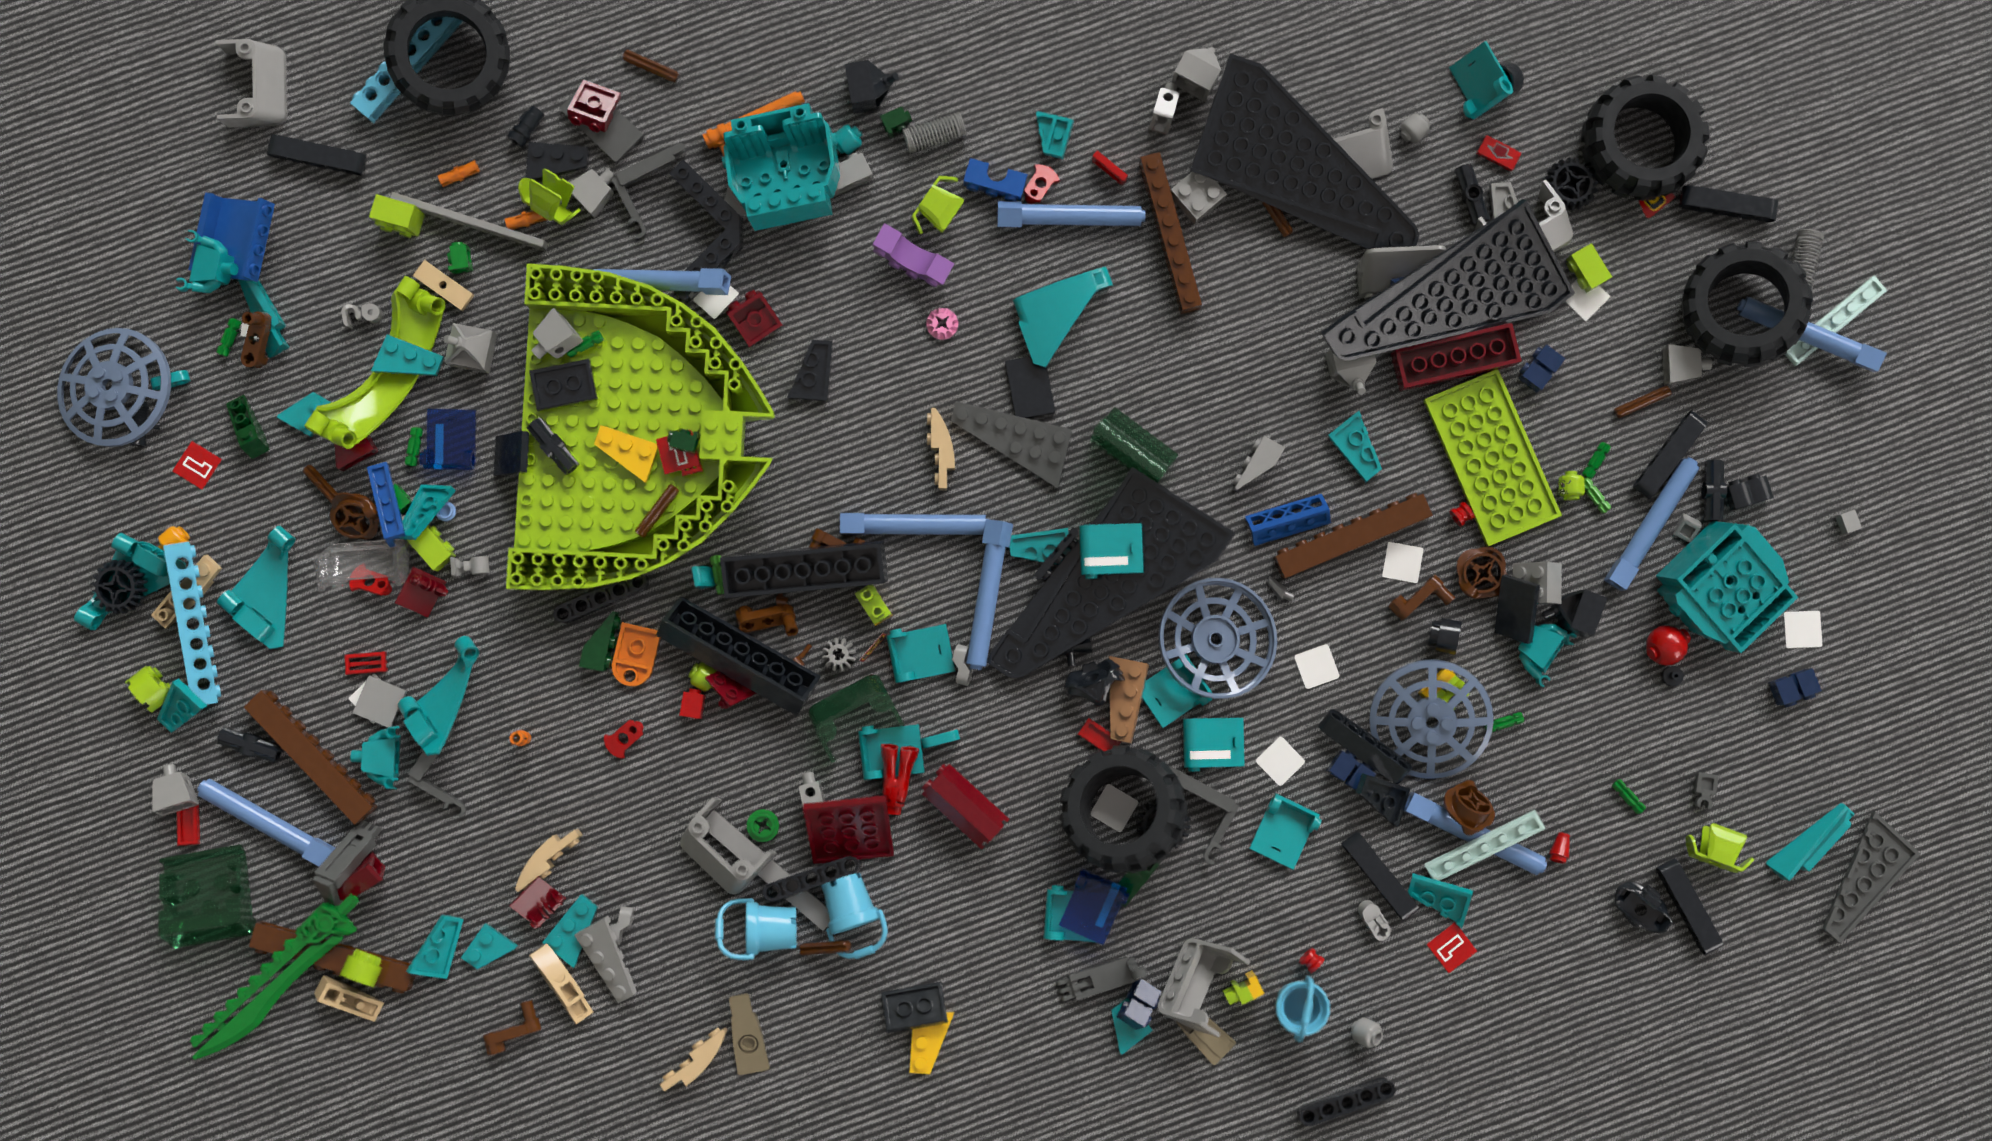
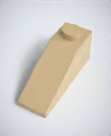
M323 975L314 993L318 1002L375 1022L384 1002L342 981Z

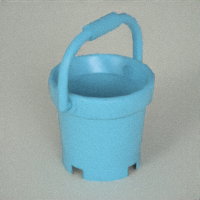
M851 874L836 879L833 883L828 882L821 885L830 920L826 929L829 941H835L834 934L860 927L880 919L882 925V936L876 945H870L849 954L845 952L837 954L847 959H859L875 953V950L879 949L886 941L888 933L887 923L883 911L873 906L861 874Z
M738 898L728 901L719 910L718 917L715 919V940H717L719 949L725 956L736 960H752L754 955L764 951L796 949V907L759 905L757 902H754L753 898ZM746 903V955L732 954L725 949L722 942L723 913L734 904Z
M1306 976L1304 981L1288 983L1279 990L1276 1001V1014L1280 1024L1288 1032L1295 1034L1294 1039L1297 1042H1301L1304 1036L1318 1032L1326 1024L1330 1015V1003L1326 993L1313 983V979L1310 976Z

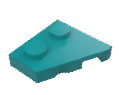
M1037 111L1036 117L1044 155L1063 159L1074 120Z
M312 392L278 414L277 418L313 437L314 433L304 427L305 423L317 406L332 402Z
M485 923L461 958L476 969H480L516 949L518 945Z
M1127 998L1111 1009L1121 1055L1153 1031L1149 1025L1136 1030L1116 1017L1123 1002L1130 1001Z

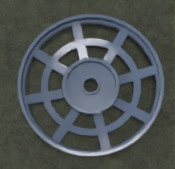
M113 328L89 336L71 352L59 376L57 400L63 420L79 438L98 446L117 447L140 439L156 425L166 409L171 391L169 364L159 346L139 332L124 328ZM113 333L121 334L116 344L103 345L94 349L92 341ZM129 335L142 341L150 348L152 353L141 358L135 351L124 346ZM85 347L87 354L77 364L73 374H67L75 357ZM113 350L109 361L99 362L96 354ZM121 352L128 354L135 361L126 367L117 363ZM90 360L93 368L89 371L87 377L79 375L84 364ZM156 360L161 374L160 392L148 389L149 377L145 366ZM138 369L141 375V387L133 386V377L131 373ZM112 381V387L106 390L107 382ZM65 382H71L70 397L73 406L66 412L64 384ZM76 383L84 384L86 394L79 401L76 396ZM131 394L138 395L134 405L127 411L124 404L128 401ZM146 397L157 399L156 406L151 415L138 427L132 417L141 408ZM89 402L97 407L95 419L88 416L82 410ZM116 409L120 417L104 421L105 410ZM77 413L86 422L94 425V438L80 432L70 420ZM125 422L131 430V433L116 439H102L103 427H113Z
M1208 578L1186 586L1170 600L1160 621L1158 633L1159 647L1167 669L1183 687L1202 697L1227 699L1244 694L1264 679L1273 664L1277 649V631L1270 610L1253 590L1234 580ZM1220 585L1235 590L1230 600L1218 597L1206 598L1203 586ZM1195 589L1197 602L1190 605L1181 616L1171 611L1175 603L1182 596ZM1242 594L1247 596L1257 606L1264 619L1252 623L1248 614L1237 605ZM1207 604H1220L1226 607L1222 615H1210ZM1200 607L1203 619L1196 625L1186 620L1192 611ZM1233 610L1241 616L1246 624L1245 626L1237 628L1229 619ZM1167 618L1177 624L1174 635L1176 648L1166 651L1164 646V629ZM1182 627L1192 632L1191 644L1181 646L1180 636ZM1267 627L1269 637L1266 660L1254 655L1257 644L1255 630ZM1249 633L1250 637L1248 652L1239 648L1240 635ZM1212 634H1217L1220 637L1218 645L1212 643ZM1192 651L1196 653L1201 659L1197 669L1189 663L1184 654ZM1234 655L1245 659L1233 672L1230 671L1227 661ZM1179 656L1184 666L1194 674L1191 685L1176 673L1169 659ZM1208 663L1219 664L1223 675L1206 674L1205 670ZM1250 663L1262 667L1251 682L1242 688H1238L1234 677L1241 674ZM1202 679L1208 681L1226 680L1231 692H1205L1200 690L1199 686Z
M1420 660L1409 663L1394 671L1384 680L1375 693L1369 716L1372 736L1379 740L1376 724L1388 725L1391 737L1398 747L1394 750L1400 756L1405 754L1414 760L1427 763L1426 773L1411 770L1408 775L1428 779L1454 775L1474 763L1483 753L1490 740L1494 721L1489 696L1478 679L1466 669L1442 660ZM1428 668V680L1415 683L1406 689L1396 681L1411 671ZM1437 668L1456 672L1465 677L1468 682L1461 689H1458L1450 683L1438 681ZM1391 687L1398 696L1392 704L1389 717L1376 716L1381 698L1385 691ZM1428 687L1427 698L1416 701L1410 695L1418 689ZM1437 687L1447 689L1455 695L1449 702H1446L1443 699L1437 698ZM1474 687L1479 691L1484 700L1487 717L1475 718L1473 706L1466 696ZM1404 700L1411 707L1407 718H1395L1398 707ZM1461 701L1467 708L1469 718L1457 719L1454 708ZM1430 717H1435L1438 720L1437 724L1433 727L1426 724L1427 719ZM1487 725L1484 740L1478 751L1472 755L1465 748L1472 739L1475 726ZM1395 726L1408 727L1411 737L1402 743L1397 735ZM1457 727H1469L1467 735L1461 744L1452 737ZM1417 742L1427 746V757L1415 754L1409 749ZM1447 742L1454 749L1446 755L1436 757V746ZM1458 754L1467 761L1453 770L1435 773V763L1447 761Z

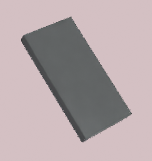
M576 92L559 108L567 117V109ZM616 108L613 111V119L606 132H593L589 129V126L583 124L577 126L616 164L645 137Z

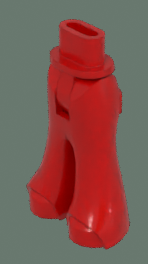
M881 744L884 772L883 796H886L888 814L901 815V808L905 805L910 775L920 750L916 747H901L898 777H896V761L899 746Z

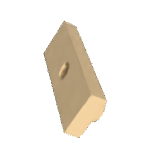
M426 260L422 262L413 275L461 311L466 308L474 297L471 292ZM447 283L446 288L442 289V285Z

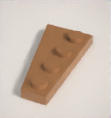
M1109 656L1110 660L1120 666L1119 669L1125 677V681H1115L1110 686L1111 739L1132 744L1149 664Z

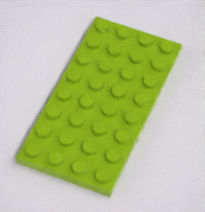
M1498 369L1423 400L1467 503L1474 513V519L1486 547L1562 516Z

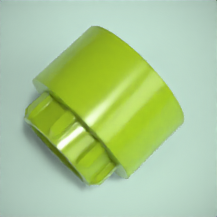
M357 949L354 951L353 956L348 955L340 975L374 987L382 970V967L379 966L381 958Z

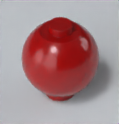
M1670 625L1657 627L1647 638V655L1660 665L1669 666L1677 664L1687 654L1688 643L1691 641L1690 635L1685 629H1678Z

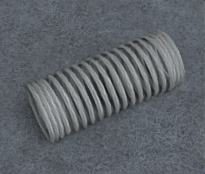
M958 111V113L956 112L953 115L950 114V116L947 115V117H940V120L938 118L934 119L933 122L930 120V124L927 121L926 124L923 122V125L921 123L916 125V127L913 125V129L912 127L903 129L909 153L917 151L914 139L918 151H920L917 137L921 149L923 150L921 138L925 149L927 148L923 133L929 148L930 144L927 133L931 146H934L930 131L935 145L937 143L934 132L940 145L937 130L941 142L944 143L940 127L944 140L947 143L943 125L948 141H950L947 126L951 139L954 140L950 124L955 139H957L953 122L958 137L966 136V129L960 112Z
M1802 229L1797 233L1793 260L1791 261L1803 264L1801 267L1807 274L1805 277L1807 283H1812L1809 285L1813 288L1812 285L1814 284L1813 281H1815V271H1817L1816 268L1818 267L1817 261H1819V254H1821L1824 234L1816 230Z

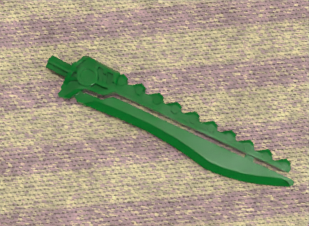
M350 894L339 906L323 902L296 929L295 934L297 938L286 939L283 945L285 950L273 952L272 958L274 962L263 963L260 968L262 974L250 976L248 981L250 986L238 988L236 993L238 998L226 1001L225 1006L227 1010L215 1012L213 1017L215 1022L203 1024L201 1029L203 1034L191 1037V1045L195 1048L215 1029L219 1031L193 1055V1059L197 1060L220 1051L249 1034L261 1024L273 1005L301 974L342 941L344 935H350L357 931V927L353 925L347 914L360 902L357 900L358 897ZM331 933L334 934L333 936H331V937H330L327 941H325L324 943H319V942L322 941L324 938H326L329 934H331ZM308 943H314L227 1024L224 1023L230 1015Z

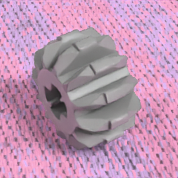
M834 638V646L830 641L827 642L828 646L831 647L830 650L823 648V651L827 652L828 655L822 656V659H830L825 664L827 667L834 663L833 671H836L839 665L840 671L843 672V664L851 668V664L847 661H856V658L850 657V654H855L856 650H848L853 646L851 642L844 646L846 643L845 638L842 639L841 644H839L838 638ZM842 649L844 658L836 660L837 656L834 655V652Z

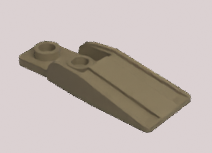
M746 993L730 996L732 1038L738 1075L769 1070L770 1065L761 1025L756 1012L752 1010L750 995Z
M1210 1018L1207 1025L1219 1032V1037L1196 1031L1176 1021L1186 1036L1212 1065H1216L1236 1044L1235 1040Z

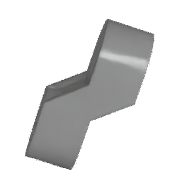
M957 644L952 658L958 667L956 683L968 686L973 673L970 665L966 664L969 647Z
M1371 900L1362 901L1358 906L1361 919L1373 937L1379 941L1386 940L1391 933L1388 922L1374 902Z
M621 906L618 923L610 926L611 931H614L617 940H615L617 945L621 943L623 929L631 926L633 923V907Z

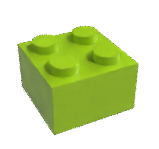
M377 194L369 218L381 230L392 233V230L399 232V235L411 238L412 235L419 236L425 214L413 204Z

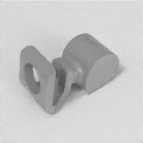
M346 304L341 310L343 324L352 330L350 313H354L358 321L364 318L372 324L379 323L383 318L382 310L375 304H364L361 310L355 305Z
M488 556L471 557L470 561L463 562L455 557H450L452 577H457L468 571L472 575L490 573Z

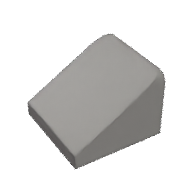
M1855 509L1835 516L1842 535L1862 528Z
M1683 513L1673 535L1690 543L1702 528L1701 522Z

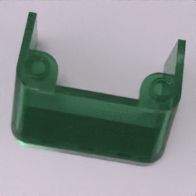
M874 674L868 675L810 707V720L831 763L838 761L828 743L837 734V728L833 720L869 702L871 707L877 712H885L891 708L900 726L905 725L879 676Z

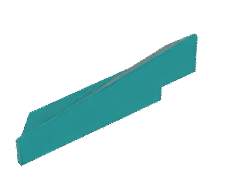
M238 280L250 312H267L271 316V329L265 349L268 357L272 358L288 349L289 346L280 332L286 325L259 280L258 282Z
M1840 803L1770 858L1766 865L1782 880L1790 881L1799 869L1809 872L1850 828L1851 822L1849 820L1854 816V813L1845 804Z

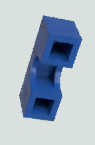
M970 158L963 180L964 186H967L968 190L978 192V190L985 191V194L988 196L997 197L999 195L1005 197L1007 201H1021L1028 174L1008 169L1006 177L1002 181L996 182L988 177L989 163Z

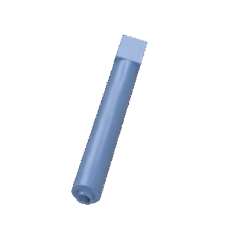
M998 201L997 207L998 227H1022V224L1141 226V222H1145V210H1142L1141 206L1022 204V201Z
M701 268L700 271L593 269L629 278L650 285L659 291L703 292L706 295H728L731 275L724 269Z
M1747 297L1745 300L1741 299L1737 307L1740 316L1771 329L1784 317V311L1750 297ZM1808 322L1804 333L1799 339L1872 372L1879 371L1887 354L1884 351L1864 343L1861 344Z
M1689 457L1681 459L1621 557L1615 561L1604 581L1620 591L1627 590L1639 571L1638 567L1699 471L1700 468L1697 466V461Z
M840 513V534L983 535L986 515Z
M986 519L982 543L986 545L966 664H970L971 669L982 670V666L986 667L1005 548L1010 547L1013 524L1004 521Z
M211 779L203 780L197 788V791H199L198 796L298 852L304 859L318 867L335 849V847L325 841L310 836Z
M1410 792L1404 808V812L1467 842L1491 831L1484 828L1474 835H1465L1461 825L1452 819L1446 808L1413 792ZM1517 843L1494 854L1535 875L1543 873L1547 866L1544 856Z

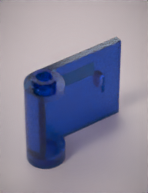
M427 409V449L420 453V465H423L424 469L474 470L476 461V410Z
M1083 868L1077 878L1074 892L1059 926L1104 946L1121 905H1126L1130 896L1127 893L1128 888Z

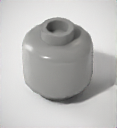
M1414 113L1401 123L1400 128L1402 132L1400 135L1406 142L1418 143L1429 134L1431 124L1425 115Z
M1361 1018L1355 1021L1351 1027L1353 1040L1366 1048L1377 1046L1382 1040L1383 1032L1381 1026L1368 1018Z

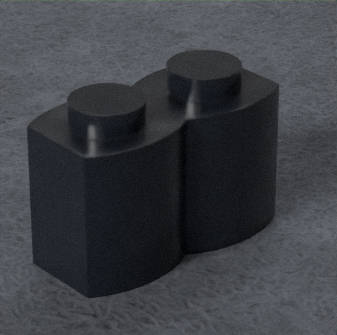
M1758 473L1748 476V481L1741 482V479L1728 482L1729 486L1727 487L1726 497L1730 510L1774 498L1767 475L1760 477Z

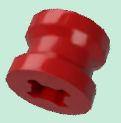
M1465 502L1460 503L1458 508H1453L1449 511L1452 519L1460 527L1465 525L1467 520L1475 518L1473 511Z
M1312 947L1304 953L1299 963L1305 965L1312 974L1322 965L1325 959L1322 956H1318L1316 950Z

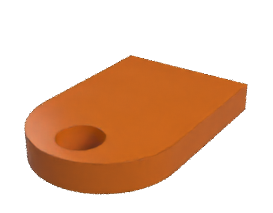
M622 622L612 661V672L620 683L626 686H639L650 678L661 639L656 636L658 630ZM629 670L634 671L636 675L632 682H628L625 679V673Z

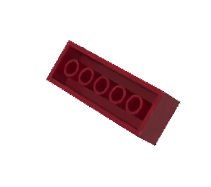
M1512 323L1400 348L1391 352L1400 392L1516 366L1522 362Z

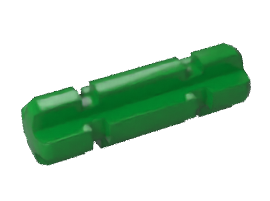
M234 318L229 319L227 324L229 326L225 328L220 341L222 344L218 346L216 351L217 354L224 357L229 355V347H232L238 333L236 330L241 325V322Z
M597 330L591 333V336L583 337L584 341L566 354L569 357L577 355V352L581 353L594 346V343L602 342L604 340L602 333Z
M411 428L410 435L412 436L408 442L406 453L408 456L405 458V465H417L418 458L416 456L419 455L420 437L423 434V429Z
M1605 442L1599 444L1598 451H1595L1587 464L1588 467H1585L1582 472L1584 477L1589 479L1594 477L1596 474L1595 470L1599 469L1606 457L1605 454H1608L1611 449L1609 444Z
M1518 712L1512 714V716L1508 715L1495 719L1492 732H1495L1496 729L1501 730L1514 726V724L1523 723V714Z
M1621 779L1616 780L1612 787L1616 792H1620L1619 795L1629 806H1632L1636 814H1641L1646 809V806L1638 801V797L1629 787H1625L1626 784Z

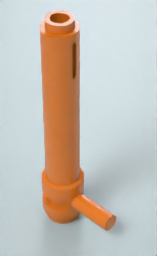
M795 91L739 118L802 105L805 103L801 92ZM731 121L726 124L721 123L717 125V128L713 130L710 128L706 130V133L702 134L708 148L714 147L715 149L719 147L723 156H725L723 133L732 131Z

